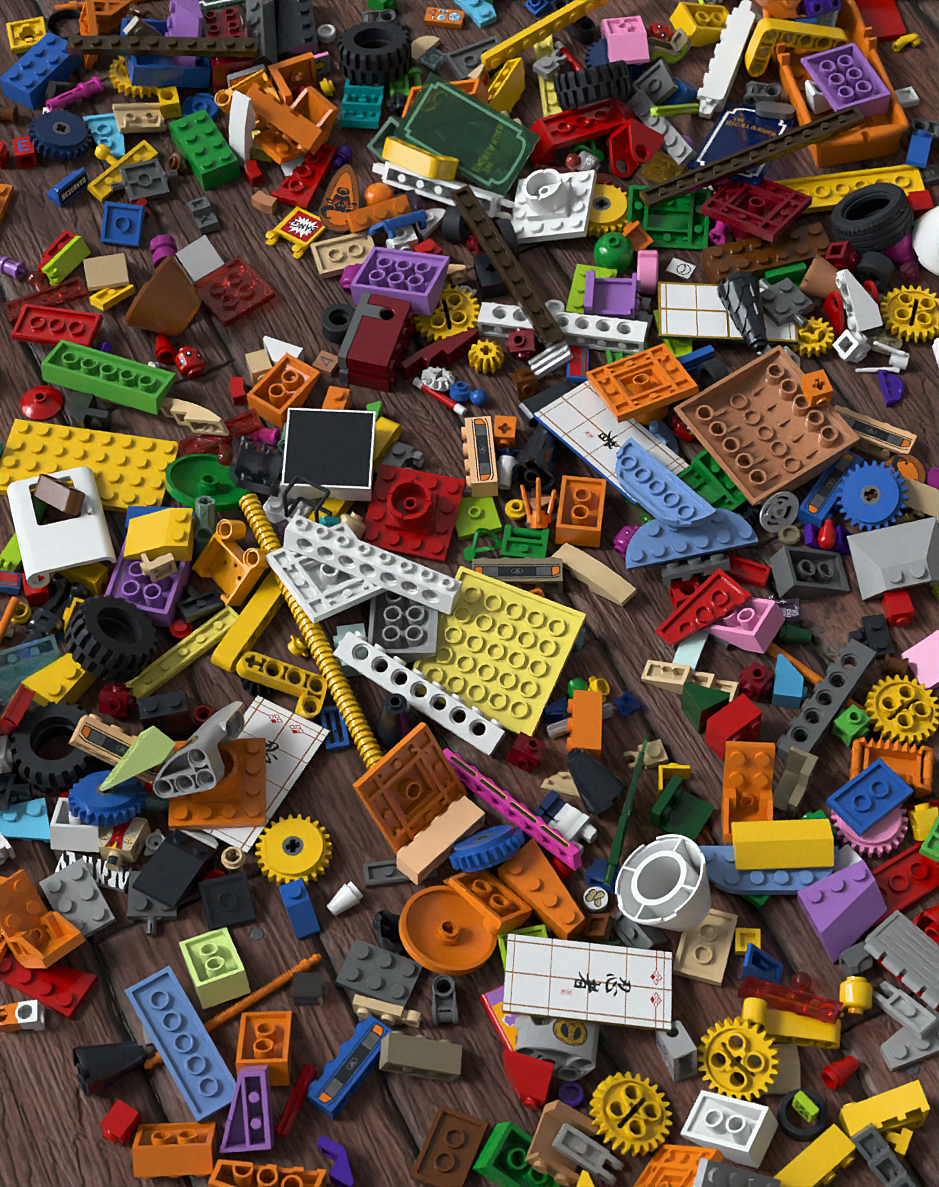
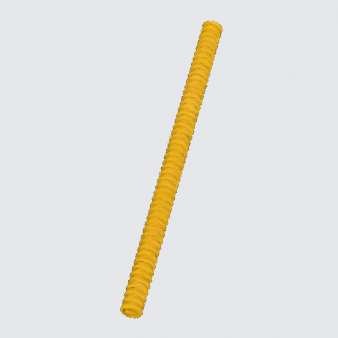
M247 494L239 500V505L242 507L241 509L250 524L256 540H258L259 546H261L260 548L268 549L271 552L281 549L282 546L277 539L276 533H274V529L265 511H263L264 509L257 495ZM270 566L280 586V590L283 591L282 594L292 614H294V619L297 620L296 623L306 643H308L309 649H311L310 652L314 655L313 658L317 661L316 664L327 681L328 689L331 691L338 709H340L339 712L343 715L342 718L346 721L345 724L349 727L348 730L352 733V738L355 739L354 743L357 745L358 751H360L367 770H369L383 757V752L380 750V746L377 744V740L374 738V734L371 732L364 714H362V709L359 708V703L356 701L357 699L353 695L354 693L350 689L351 687L347 683V679L344 677L341 666H339V662L336 660L323 630H321L319 621L313 624Z

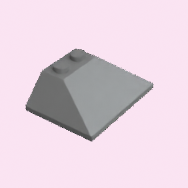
M936 517L847 536L862 601L883 597L884 592L929 583V586L939 585V525Z

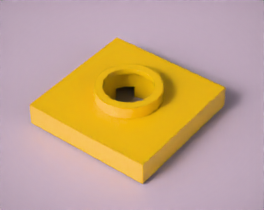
M44 17L6 23L12 55L28 52L47 34ZM26 36H34L35 38L32 39V37H30V38H25V37H26Z

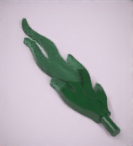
M646 734L642 750L639 751L626 802L623 805L610 856L606 863L607 868L603 879V884L606 886H612L615 873L619 867L621 852L635 804L634 795L650 734Z

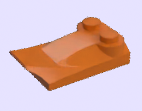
M487 869L475 872H462L443 880L445 884L462 896L484 917L483 926L492 935L505 934L519 928L532 913L533 909Z

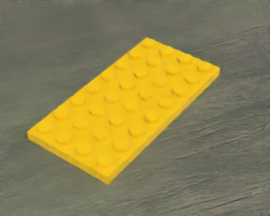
M15 419L0 459V494L8 495L7 488L15 481L38 477L40 474L47 475L79 467H89L95 476L103 510L127 513L128 506L163 507L168 492L165 486L166 470L174 460L178 459L181 443ZM73 480L65 482L74 487Z

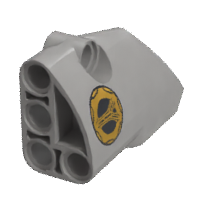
M235 701L213 714L163 765L153 785L154 791L159 797L171 798L210 790L215 787L224 776L225 768L217 744L235 740L244 730L245 720L241 711L245 706L244 702Z
M523 1013L515 1020V1027L518 1031L516 1052L553 1063L554 1076L564 1081H576L595 1068L599 1028L602 1021Z

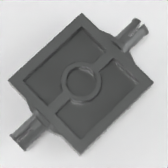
M158 158L119 166L122 181L110 183L112 192L124 189L130 203L134 204L141 197L148 201L169 196L170 191L167 180L178 178V172L176 169L165 172L160 166Z
M765 278L759 280V286L764 289L760 292L763 312L778 327L792 321H796L801 328L808 325L809 322L802 315L813 309V302L788 278L774 285H771Z
M130 871L127 919L147 922L146 935L151 937L152 927V937L156 936L157 922L177 920L178 905L171 909L133 889L132 885L141 871Z

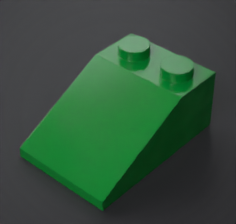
M510 1121L497 1123L473 1167L476 1172L499 1187L561 1186L554 1181L552 1176L547 1173L537 1172L533 1169V1165L525 1161L533 1137Z

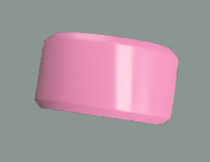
M640 250L638 252L637 280H641V293L637 294L655 295L657 293L659 253L657 250Z

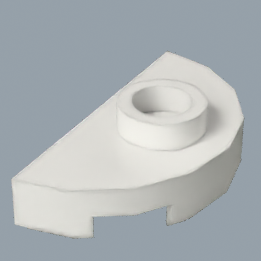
M432 208L425 211L428 217L425 220L426 229L420 230L418 223H416V230L421 239L425 240L442 223L446 210Z

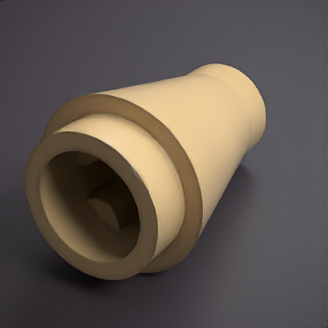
M228 847L222 853V864L229 870L230 874L244 871L245 853L239 847Z

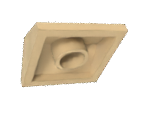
M771 1044L772 1047L780 1049L774 1054L775 1057L781 1058V1061L774 1065L780 1069V1072L772 1074L777 1080L774 1084L768 1083L771 1088L767 1092L762 1090L763 1095H786L792 1090L801 1089L797 1044ZM753 1054L751 1056L753 1063L762 1065L761 1058Z

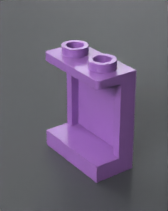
M587 271L584 315L635 319V311H639L640 298H636V294L641 293V280H637V273L632 274V279L595 278V271Z

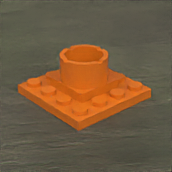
M665 343L586 372L587 380L618 423L628 421L631 418H634L641 425H648L651 421L658 422L667 415L669 411L668 405L699 393L698 385Z
M423 722L418 724L352 785L396 855L403 846L411 844L421 830L425 831L430 827L435 817L438 815L442 816L453 801H459L464 795H468L429 727Z
M243 738L217 744L225 767L224 776L210 790L169 798V831L176 829L266 827V739ZM174 741L176 743L172 749L174 754L186 741Z
M661 1144L633 1187H693L700 1157L720 1163L725 1155L717 1148Z

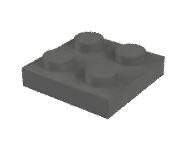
M662 59L632 84L636 93L641 89L656 106H660L679 89L666 62Z

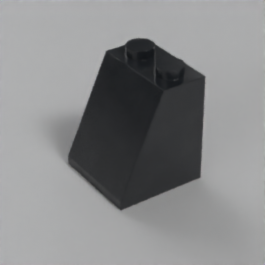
M185 690L138 699L140 718L144 731L154 725L172 741L189 739L194 734L189 697Z

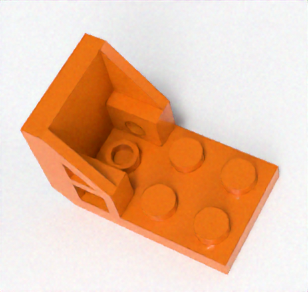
M85 0L79 19L81 35L107 36L121 26L122 18H126L131 0ZM83 55L84 68L92 69L94 62L98 60V55Z
M312 86L306 87L290 107L299 116L302 115L328 135L322 143L325 144L329 139L338 108ZM269 129L254 135L253 142L279 165L306 155L297 148L298 144L292 141L289 143L281 137L283 133L278 130L273 132Z
M726 741L721 805L723 842L733 843L731 822L773 821L772 782L775 743Z
M24 869L17 871L0 883V932L16 960L25 968H48L86 941L82 933L57 911H47Z

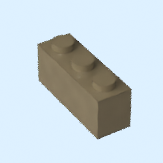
M392 1031L381 1040L379 1070L452 1083L461 1073L462 1045L454 1044L451 1040L436 1041L430 1040L428 1036L424 1035L413 1037L405 1035L402 1031Z

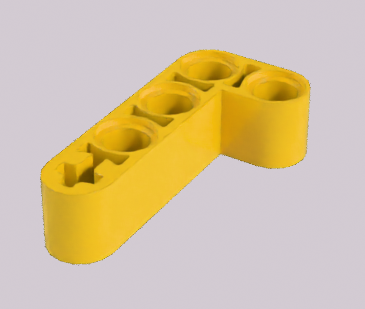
M386 137L382 158L436 180L453 181L459 160L456 158L435 155L393 137Z
M252 651L246 652L238 661L236 670L241 677L299 697L295 709L296 715L312 721L321 711L327 691V681L321 675ZM267 669H271L275 676H270L267 673ZM288 677H293L297 684L291 683ZM310 684L315 685L318 688V692L313 691ZM304 705L311 707L313 712H307Z
M747 998L744 1000L741 1022L744 1023L747 1018L751 1019V1026L759 1022V1031L762 1032L768 1029L766 1038H775L773 1043L797 1044V1046L821 1049H837L840 1047L841 1020L837 1018L767 1009V1002L760 998Z

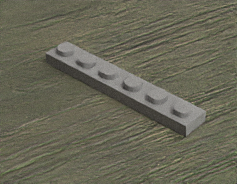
M641 89L630 99L627 105L644 125L665 136L662 146L678 165L684 168L697 155L696 151L666 117H651L650 109L656 105Z

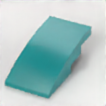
M347 78L344 86L339 127L378 129L387 83H384V85L373 84V86L368 84L361 85Z

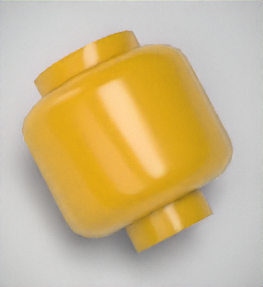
M847 977V981L840 984L839 1004L843 1008L848 1009V1014L863 1015V1010H868L872 1007L873 987L867 982L866 978Z

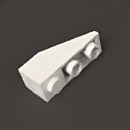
M844 269L836 272V284L842 293L844 309H846L848 316V328L857 333L858 331L861 332L882 326L877 303L849 270Z

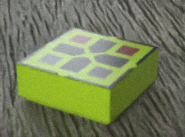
M800 1090L793 1097L791 1105L810 1124L816 1119L819 1108Z

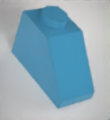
M778 654L771 705L799 709L801 700H806L807 687L803 686L804 677L783 654Z

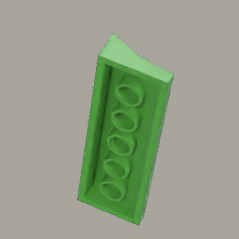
M61 340L41 363L43 381L83 393L93 394L96 397L155 415L158 414L168 391L176 381V373L65 340Z

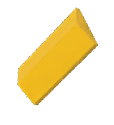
M829 819L731 822L735 871L834 867V838Z

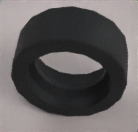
M719 358L705 361L698 367V377L703 390L730 375L727 367Z
M795 1089L788 1092L782 1098L777 1111V1122L781 1131L788 1138L797 1142H809L816 1139L823 1132L828 1119V1108L824 1100L816 1092L809 1089ZM800 1090L819 1108L818 1120L810 1129L794 1127L787 1118V1110L792 1104L793 1097Z

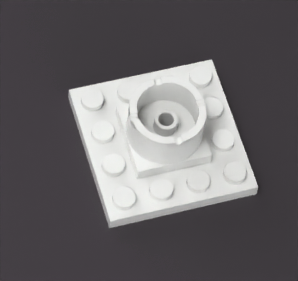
M541 169L533 172L525 179H519L514 201L515 205L510 221L515 230L518 244L585 237L587 235L597 179L596 171L588 170L559 174L554 169Z
M345 521L330 527L333 530L358 539ZM285 547L266 555V561L313 624L388 591L383 587Z

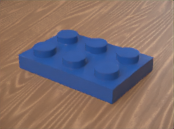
M878 758L827 798L826 804L861 837L910 798L914 791L881 758Z

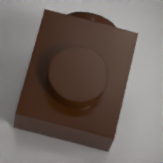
M523 368L515 373H511L512 382L517 389L519 401H525L539 393L537 377L531 369Z

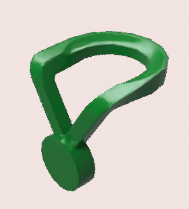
M594 138L580 142L568 151L570 154H573L577 150L582 149L599 158V163L604 160L603 153L596 149ZM590 141L592 149L584 146L583 144Z
M477 528L472 547L464 549L463 557L467 561H472V559L477 558L479 552L500 550L502 542L491 530ZM483 534L488 535L494 540L496 546L477 548L479 536Z

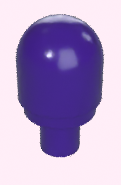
M341 146L335 152L334 162L332 163L334 168L338 169L349 162L353 155L350 147Z

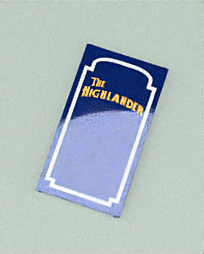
M728 101L698 149L697 155L690 162L688 169L693 170L790 131L797 117H793L790 120L763 118L755 113L756 107ZM773 160L728 179L759 187Z

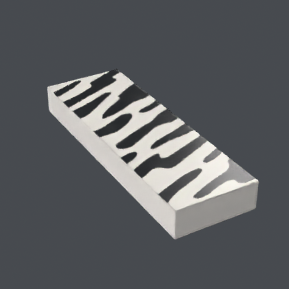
M66 850L63 851L55 872L83 858L98 886L125 892L132 868L120 865L118 871H111L105 867L106 861Z

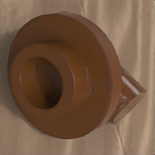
M173 153L169 157L168 167L170 171L176 169L177 172L180 171L183 174H187L190 171L183 155Z

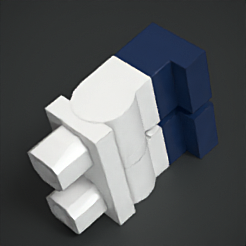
M553 789L541 801L539 808L536 807L532 812L535 816H540L549 827L557 829L570 843L574 842L581 850L580 855L584 852V847L577 842L582 838L590 844L598 836V830L590 824L589 816L584 813L582 814L578 809L563 801L560 795Z

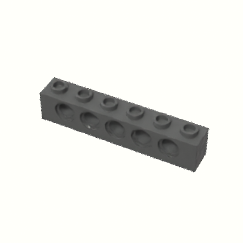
M851 639L848 645L844 644L841 647L836 663L831 662L826 670L827 676L825 679L817 682L812 698H807L801 707V714L799 717L795 716L790 722L789 732L786 735L782 734L776 744V747H778L777 756L787 762L791 746L813 755L832 727L837 714L844 709L875 663L876 651L854 639ZM850 664L853 665L855 668L847 669L844 666ZM835 682H839L843 686L834 687L832 684ZM822 700H827L831 704L825 706L820 704L819 702ZM810 718H814L818 720V722L815 724H811L807 720ZM804 737L806 741L797 742L795 738Z

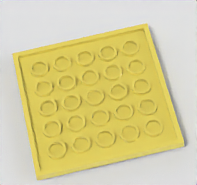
M460 566L454 578L462 582L459 600L450 615L439 611L436 655L417 660L411 671L414 668L426 675L424 680L431 684L433 681L445 687L443 692L449 696H452L453 693L465 700L463 705L469 709L474 706L485 713L483 718L489 722L492 719L498 721L504 726L503 730L519 735L521 731L533 737L587 616L585 613ZM420 686L415 690V694L424 697L427 693V688L424 686ZM438 699L436 703L446 706V700Z

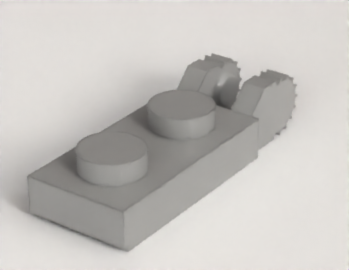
M883 981L880 984V988L890 997L888 1000L878 992L873 991V1003L920 1040L939 1024L938 1018L901 989L898 990L887 981Z
M568 1123L562 1125L551 1145L552 1148L611 1185H614L617 1179L602 1168L603 1163L605 1162L617 1171H621L624 1167L620 1160L609 1154L610 1151Z

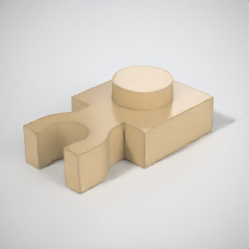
M660 739L639 745L638 752L627 751L623 753L624 761L629 759L635 761L628 764L629 772L635 771L641 765H644L647 770L668 763V757Z

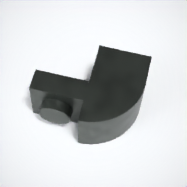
M73 391L68 403L71 420L76 428L89 429L91 427L97 430H110L112 421L109 411L96 409L94 395Z

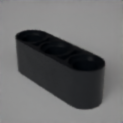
M555 0L553 2V13L571 2L568 0ZM586 15L562 28L583 45L592 44L595 40V23Z
M569 381L560 382L526 399L518 406L517 410L530 427H536L539 421L533 417L534 413L570 392L574 387Z

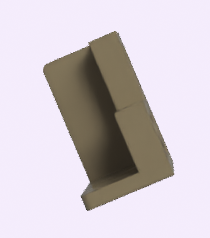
M791 746L786 770L773 794L774 809L795 818L813 781L818 761L817 756Z

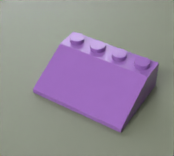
M855 43L801 58V63L835 112L852 105H856L866 117L888 112L891 93Z
M373 246L350 284L354 305H358L362 293L367 292L371 293V295L377 294L410 301L412 311L415 314L431 316L439 302L450 257Z
M126 535L105 595H114V598L121 597L126 599L125 601L128 603L132 602L137 605V609L143 610L146 613V617L151 619L153 625L170 628L177 614L175 604L182 599L184 593L183 586H186L191 568L196 558L195 544L193 545L191 561H175L178 572L153 583L149 575L144 576L139 564L143 563L142 560L124 559Z

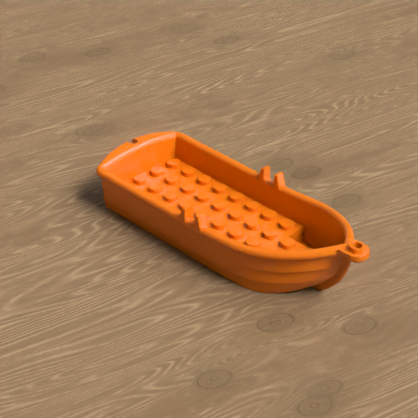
M840 0L842 9L839 10L835 28L842 29L850 44L855 43L891 93L888 112L871 117L865 116L864 124L809 145L808 149L818 168L895 154L900 146L903 132L909 128V122L876 51L877 38H871L872 27L865 26L854 0ZM763 8V18H773L771 14ZM795 9L794 12L792 13V15H791L790 17L784 19V20L789 21V18L807 17V16H806V15H805V16H804V15H797V14H796V9ZM785 42L775 45L771 59L789 103L795 107L794 115L799 127L835 113L834 109L831 108L814 115L807 103L805 82L807 80L814 82V80L801 63V58L821 52L785 47Z

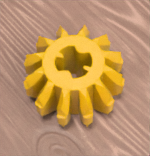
M488 338L485 342L478 340L477 344H472L471 350L468 353L471 368H475L477 373L483 371L486 375L490 371L494 374L495 369H501L504 361L502 346L497 345L496 340L490 343Z

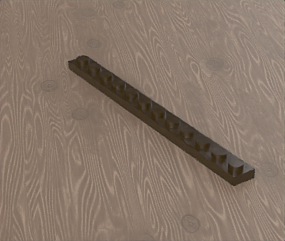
M852 105L640 191V198L646 207L651 210L864 124L865 116L856 105Z

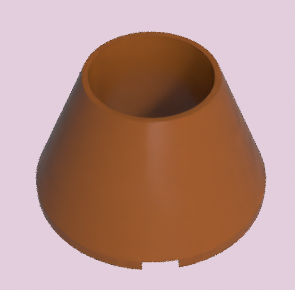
M171 254L159 264L154 271L155 275L149 282L146 281L125 316L127 322H124V324L127 326L178 337L195 316L203 299L176 257Z

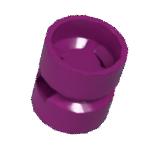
M159 235L151 240L150 248L154 269L171 254L180 263L176 255V240L172 236Z

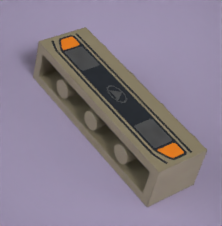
M482 557L472 559L473 571L528 592L539 587L543 593H562V558L525 557L511 559L503 557L501 559H488Z

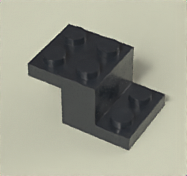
M234 435L232 445L235 448V453L228 475L235 487L278 497L280 488L276 481L283 462V456L271 441L262 440V442H258L248 435H241V437Z

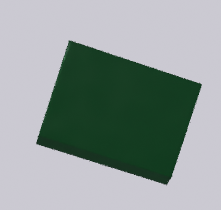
M684 682L681 710L698 734L706 730L707 719L729 704L730 692Z

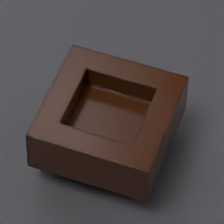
M588 914L582 936L586 940H608L614 918L610 914Z

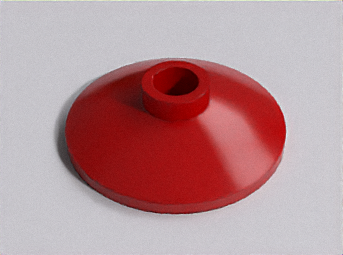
M37 386L24 394L20 406L27 418L34 421H45L55 417L61 411L63 398L61 393L54 387Z

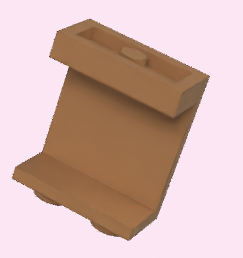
M560 1100L548 1103L544 1107L525 1161L533 1165V1169L537 1172L547 1173L552 1176L554 1181L560 1185L569 1186L577 1183L580 1175L575 1173L577 1164L552 1148L551 1145L564 1123L570 1124L587 1137L596 1135L600 1126L592 1125V1119Z

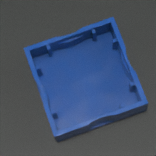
M122 18L120 36H128L123 29L133 18ZM142 19L156 28L165 37V32H168L169 29L167 28V20ZM124 55L131 86L208 88L211 66L208 57H200L199 60H196L197 66H175L172 64L171 56Z

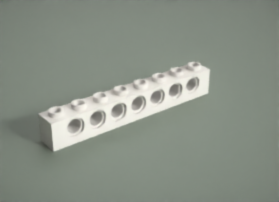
M482 302L477 320L479 335L509 338V332H515L516 329H533L520 307ZM549 310L564 333L565 341L568 345L589 346V349L604 351L609 349L612 352L623 351V353L628 354L639 353L645 349L648 336V322Z
M296 514L285 528L283 547L449 615L459 600L462 582Z
M348 631L333 653L335 657L390 693L403 695L412 707L481 752L492 757L506 735L505 731L502 730L504 726L494 719L489 722L483 718L485 713L474 706L469 709L463 705L465 700L454 693L452 696H449L443 692L445 687L435 681L432 684L424 680L426 675L415 668L413 671H410L405 667L406 662L397 656H394L393 659L386 655L387 650L376 643L374 646L366 642L368 638L360 632L356 631L353 634ZM362 649H367L369 652L368 657L364 660H359L357 658L358 652ZM382 661L387 662V670L382 673L377 672V664ZM400 674L407 675V681L403 685L396 684V677ZM420 686L427 688V693L422 698L415 696V690ZM438 699L446 700V707L443 710H436L434 708V704ZM459 711L466 713V719L462 723L454 722V715ZM478 724H483L486 727L485 733L481 736H476L473 733L474 727Z

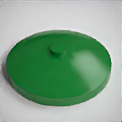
M201 453L185 455L174 460L166 470L165 486L169 494L180 503L195 509L196 498L211 496V498L216 500V512L232 511L240 508L239 500L243 496L252 494L250 490L235 487L228 475L232 460L223 456Z

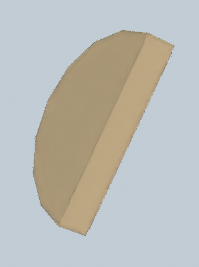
M423 36L414 40L411 44L412 62L416 65L441 43L440 38Z
M558 772L557 775H553L549 779L546 778L541 786L542 792L549 793L553 789L560 796L582 801L570 772Z

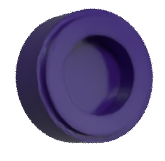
M566 1082L559 1088L558 1099L573 1109L578 1108L583 1103L584 1090L577 1082Z

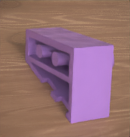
M269 1064L243 1066L239 1071L219 1153L267 1150L273 1147L275 1136Z

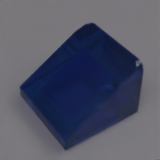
M562 697L543 709V723L545 724L567 719L566 697Z

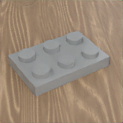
M83 858L39 882L53 910L57 911L75 926L85 939L117 921Z

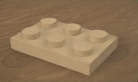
M367 230L310 244L321 279L343 274L345 267L348 265H354L355 263L363 265L373 246H375L372 236L368 235Z
M710 908L708 915L698 926L682 931L672 974L721 987L738 915Z

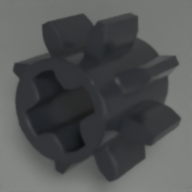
M402 92L392 94L391 100H387L390 114L394 113L395 116L401 117L409 95L405 96Z

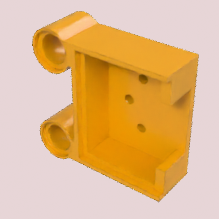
M261 69L227 90L217 92L215 103L224 113L230 114L233 92L236 90L246 95L254 82L259 84L267 93L270 92L279 100L280 98L270 77ZM255 119L256 127L254 129L258 128L261 133L269 129L265 126L267 122L263 119L260 122Z
M220 520L217 524L216 532L191 568L201 577H211L226 593L220 596L225 602V606H241L264 570L270 567L266 561V555L271 553L270 550L249 548L244 552L235 542V540H241L246 534V526L240 520Z

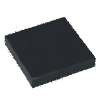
M246 871L198 882L208 930L257 919Z

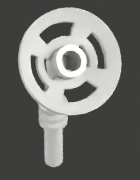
M782 491L772 495L766 502L759 504L763 506L760 512V523L765 530L773 533L779 532L780 528L785 525H791L797 517L799 508L796 496L790 492ZM785 496V497H788V499L785 500L784 498H777V497ZM787 506H791L790 513L785 519L783 516L786 513ZM768 520H769V521L772 522V523L778 522V524H777V525H769V524H767V522H768Z

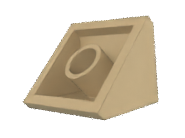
M124 253L83 259L88 291L130 285L127 259Z

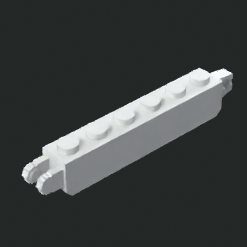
M743 0L739 8L734 7L732 14L727 16V27L722 29L720 35L721 43H717L715 47V58H711L708 69L710 71L705 73L703 78L704 86L698 90L697 99L700 100V117L710 119L714 112H720L724 109L749 44L750 33L755 27V14L751 11L752 3L750 0Z
M386 161L385 164L374 163L372 169L373 172L382 175L383 182L454 206L456 205L450 197V192L468 185L456 180L431 179L389 161ZM469 185L489 217L508 218L511 220L512 215L508 212L500 211L501 205L514 208L515 202L504 199L502 195Z

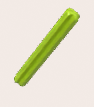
M691 103L655 106L650 109V115L656 118L698 114L699 105Z

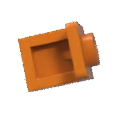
M638 220L634 223L632 221L623 228L624 232L622 235L630 239L634 252L637 255L640 250H645L654 243L653 239L640 226Z

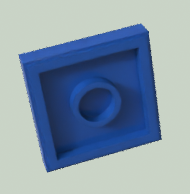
M105 201L100 242L141 247L146 207Z

